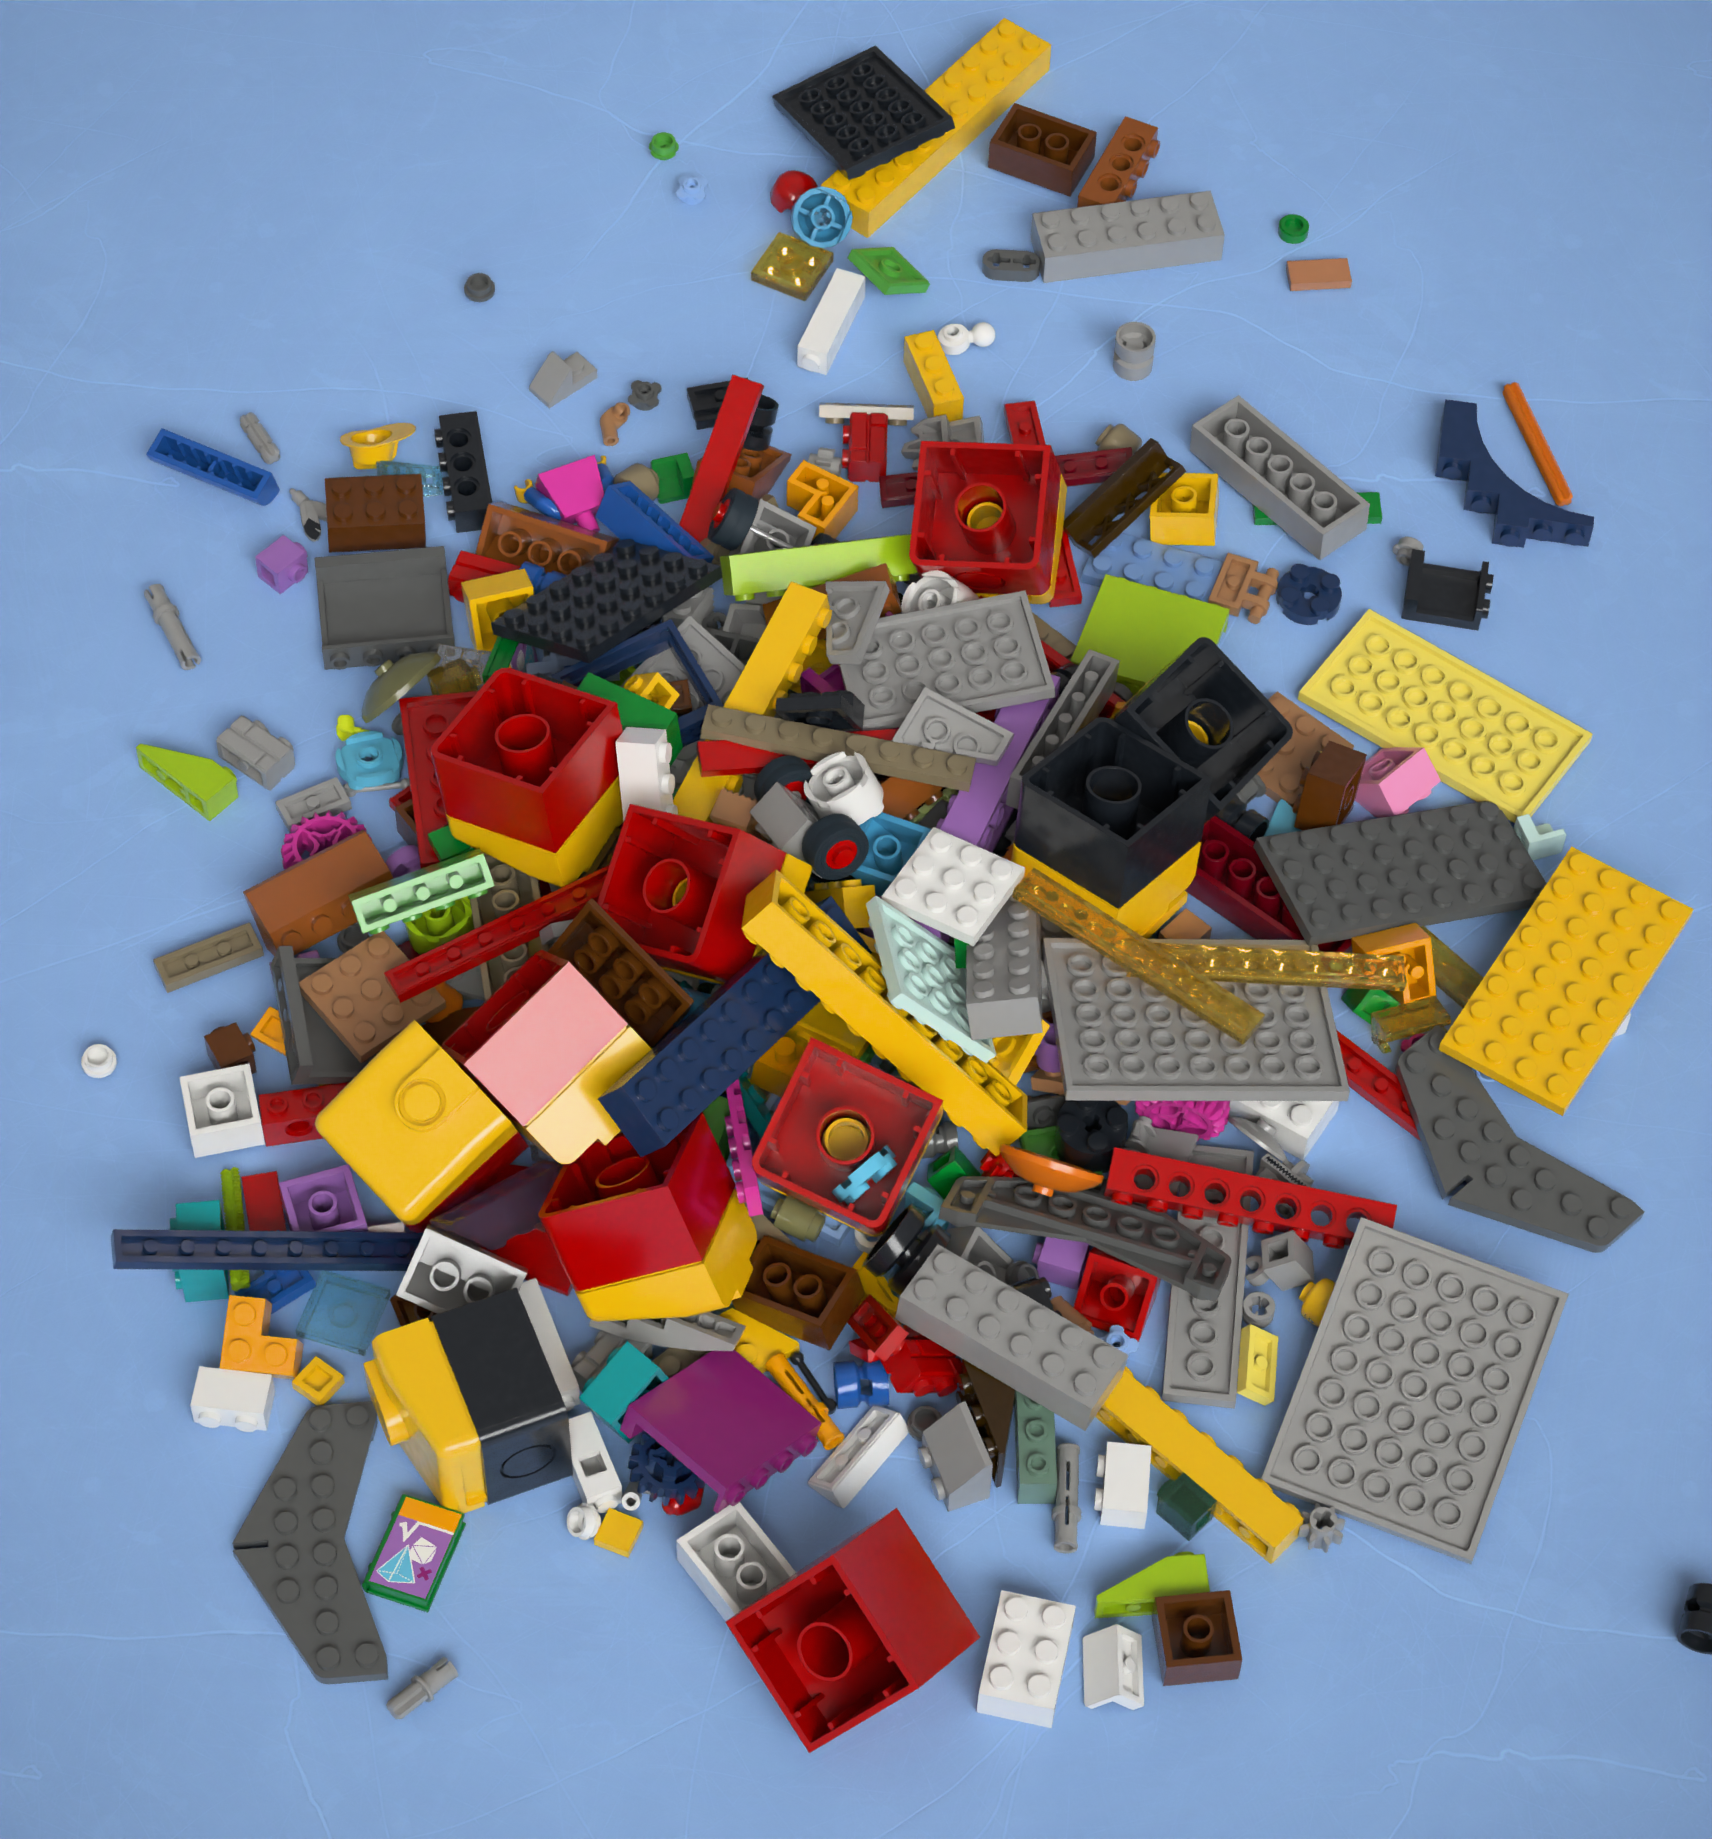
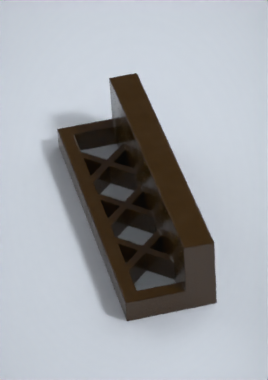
M1150 438L1064 520L1063 530L1074 546L1096 558L1173 485L1186 470L1183 465L1166 455L1158 441ZM1167 468L1171 469L1164 477L1158 478ZM1147 492L1142 498L1135 500L1138 495ZM1124 513L1119 520L1112 521L1117 515ZM1101 535L1092 545L1088 544L1095 536Z

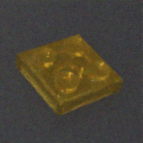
M779 232L751 271V281L806 301L833 263V253L822 248L809 246L799 239Z

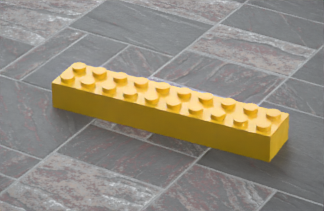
M1003 18L924 90L953 117L954 129L946 132L939 138H933L919 145L913 151H907L893 158L887 164L879 165L867 171L860 177L848 180L839 170H836L825 180L821 187L835 189L846 198L853 216L851 229L866 238H869L1049 71L1051 44Z
M777 869L774 870L746 895L741 928L745 937L754 945L759 944L764 948L778 967H785L792 973L801 988L806 991L811 990L820 998L822 1005L828 1012L839 1015L855 1036H862L868 1041L873 1051L881 1059H888L896 1066L898 1073L907 1082L912 1081L921 1090L942 1099L943 1109L947 1112L949 1119L956 1126H963L971 1133L979 1147L990 1150L997 1157L1000 1153L1001 1143L1011 1145L1027 1132L1028 1096L990 1062L985 1063L974 1055H967L959 1045L951 1040H944L936 1030L927 1024L921 1025L913 1015L904 1009L899 1010L895 1008L887 997L888 988L885 978L881 973V963Z

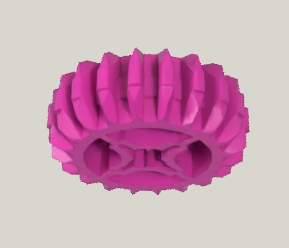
M330 810L327 811L326 816H319L314 812L313 819L311 820L302 816L301 826L292 824L291 833L285 834L284 845L281 848L283 868L286 870L303 861L301 856L305 850L310 853L311 857L361 830L366 831V828L363 824L358 825L354 816L346 820L343 812L339 813L336 817L332 816Z
M1135 1101V1112L1139 1116L1150 1118L1153 1127L1197 1134L1199 1136L1198 1140L1200 1138L1210 1140L1211 1137H1218L1220 1132L1224 1131L1230 1115V1101Z

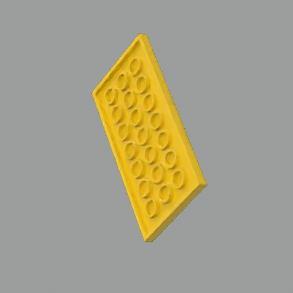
M1571 846L1440 1042L1439 1051L1563 1116L1691 918L1694 909Z

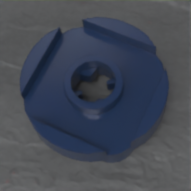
M1296 564L1292 566L1288 573L1283 575L1278 583L1277 604H1280L1283 608V614L1293 622L1303 625H1315L1318 623V620L1327 618L1328 621L1336 615L1340 607L1342 597L1340 579L1337 575L1328 573L1323 569ZM1310 592L1316 596L1306 599L1304 598V593Z

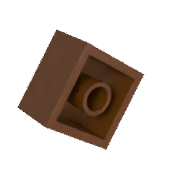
M1332 741L1327 743L1322 752L1316 751L1311 767H1305L1299 785L1304 788L1302 794L1298 795L1293 807V813L1297 814L1294 824L1295 828L1308 830L1344 823L1354 807L1367 754Z
M1230 1590L1155 1597L1151 1617L1163 1686L1239 1678L1242 1654Z

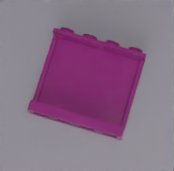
M733 1350L709 1352L629 1404L620 1431L630 1439L642 1431L647 1432L719 1494L713 1511L718 1513L728 1505H737L744 1498L745 1494L753 1488L756 1490L760 1489L765 1485L770 1476L776 1472L783 1473L799 1456L806 1457L818 1443L816 1436L821 1422L738 1352Z

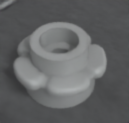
M1402 537L1398 544L1393 546L1392 550L1396 554V559L1399 563L1409 566L1412 549L1423 550L1424 547L1415 538Z

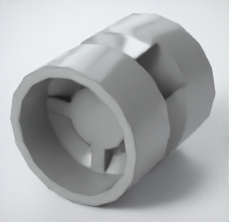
M1128 322L1120 326L1116 331L1113 369L1119 377L1129 381H1138L1146 378L1151 373L1156 335L1149 325L1142 322Z

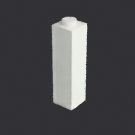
M836 268L798 344L797 367L827 375L865 298L866 276Z
M534 1278L522 1283L519 1294L568 1412L574 1406L580 1404L579 1385L538 1281Z

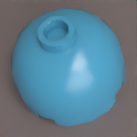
M823 186L809 189L800 195L792 207L790 216L792 230L798 240L809 247L817 249L833 247L844 240L851 230L853 219L852 211H850L844 195L835 189Z

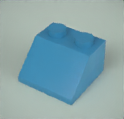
M883 812L860 824L859 827L867 836L869 850L862 865L850 874L855 879H861L864 886L874 885L875 894L881 897L932 830Z

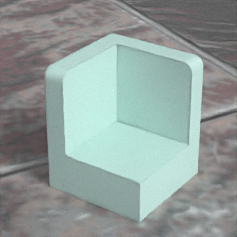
M1529 814L1516 817L1514 831L1532 860L1562 853L1567 836L1564 829L1553 831L1548 823L1535 826Z

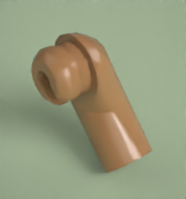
M616 403L615 406L608 409L600 418L603 443L606 446H614L619 442L617 429L627 421L630 415V408L626 403Z

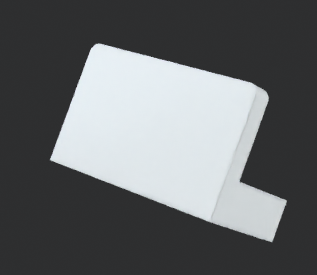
M1115 1624L1084 1636L1082 1640L1084 1705L1093 1709L1113 1701L1131 1710L1143 1707L1142 1635Z

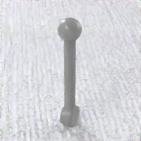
M404 778L401 782L386 783L376 787H365L361 790L349 788L348 783L343 788L348 797H353L359 792L391 789L404 790L410 786L408 778Z

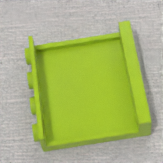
M1105 574L1071 662L1080 665L1089 649L1120 660L1116 682L1129 688L1134 696L1149 680L1198 638H1209L1218 646L1222 633H1226L1230 609L1214 603L1189 598L1186 595L1164 591L1154 586L1129 581L1122 577Z

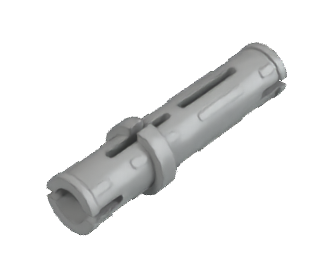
M161 584L149 586L153 595L151 596L149 590L146 589L144 597L154 612L153 619L155 623L162 627L180 662L181 668L184 670L195 668L196 666L192 659L199 665L201 658L197 654L179 619V610L175 605L171 604Z
M1073 1443L1060 1444L1056 1449V1506L1052 1509V1520L1055 1522L1054 1550L1065 1554L1077 1551V1525L1081 1520L1082 1513L1078 1507L1080 1447ZM1066 1471L1069 1472L1068 1490H1066ZM1066 1506H1068V1521H1067V1525H1065V1511H1066Z

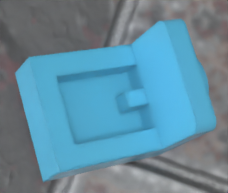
M914 1181L906 1190L905 1208L913 1204L926 1214V1222L922 1233L928 1227L935 1224L940 1225L945 1230L948 1228L950 1222L938 1219L944 1200L933 1189L922 1187Z

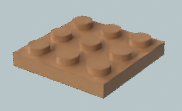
M1277 691L1268 700L1291 724L1293 735L1257 775L1266 786L1265 794L1277 803L1283 799L1291 807H1294L1298 795L1302 794L1304 788L1299 785L1305 767H1311L1316 751L1322 752L1329 741L1354 749V745Z
M384 931L372 935L299 982L301 995L360 1063L381 1051L413 1020H416L420 1025L446 1008V1000L434 987L402 1003L399 1002L387 983L384 972L409 961V959Z

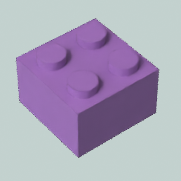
M348 1164L279 1183L282 1204L290 1231L368 1232L366 1219Z

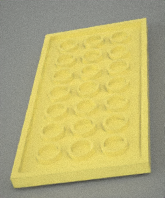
M1371 609L1367 610L1302 687L1298 695L1299 701L1383 749L1424 747L1441 782L1476 802L1486 801L1496 804L1503 811L1506 818L1515 823L1516 817L1529 814L1530 817L1533 816L1589 745L1593 735L1591 732Z

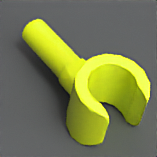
M340 715L337 718V736L342 741H345L354 734L370 731L355 727L354 718L350 715Z

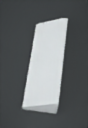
M872 1406L807 1482L809 1487L836 1506L845 1508L908 1435L907 1424L901 1414L881 1406Z

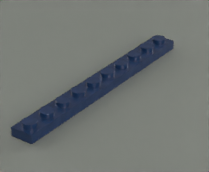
M113 1229L111 1249L113 1269L407 1271L423 1233ZM450 1233L472 1243L471 1233Z

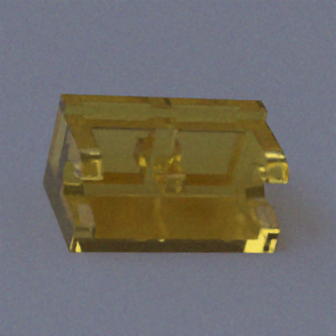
M1436 996L1371 1013L1372 1041L1383 1054L1389 1053L1392 1050L1387 1042L1430 1031L1437 1024L1447 1033L1448 1030L1444 1026L1451 1024V1017Z

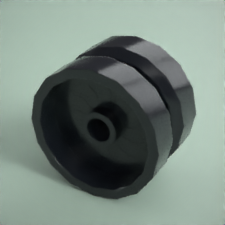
M913 1204L908 1205L892 1222L871 1249L862 1265L874 1276L879 1277L886 1274L897 1264L889 1276L888 1287L899 1296L935 1247L939 1244L946 1248L952 1236L940 1225L935 1224L928 1227L917 1237L925 1225L926 1214Z

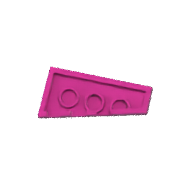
M738 1078L726 1089L730 1116H724L731 1158L734 1159L732 1160L735 1181H739L735 1182L739 1204L747 1203L749 1217L763 1214L757 1176L752 1166L753 1152Z

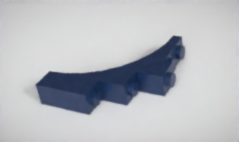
M1445 399L1435 477L1466 481L1463 510L1495 514L1492 544L1524 548L1526 538L1588 547L1594 527V517L1570 512L1548 504L1523 490L1506 476L1494 462L1484 445L1477 423V404Z

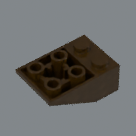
M963 1359L961 1374L957 1375L960 1391L956 1392L957 1404L966 1401L992 1461V1479L995 1486L1000 1487L1013 1415L1015 1389Z

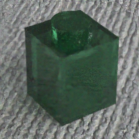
M1184 1472L1175 1481L1169 1479L1165 1482L1157 1493L1156 1513L1188 1541L1214 1518L1217 1500Z

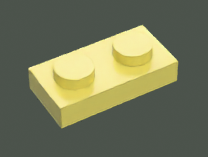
M1252 1324L1241 1329L1237 1393L1266 1406L1274 1402L1278 1336Z

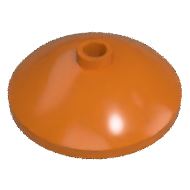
M1001 1143L999 1149L1002 1158L1013 1172L1022 1179L1033 1183L1032 1191L1049 1197L1053 1196L1054 1190L1064 1193H1077L1094 1188L1101 1184L1104 1178L1103 1175L1008 1144Z

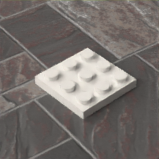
M933 827L883 893L882 900L907 917L974 946L1025 877V867Z

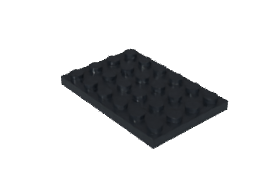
M876 45L772 96L775 107L848 180L860 177L879 165L887 164L893 158L907 151H913L919 145L933 138H939L955 128L953 117Z
M623 539L605 553L597 554L593 560L573 569L569 575L561 580L552 582L548 588L540 593L528 597L524 603L516 608L504 612L503 616L491 623L493 635L589 664L723 578L721 566L708 563L703 559L683 556L678 552L658 549L656 546L640 544L631 539Z

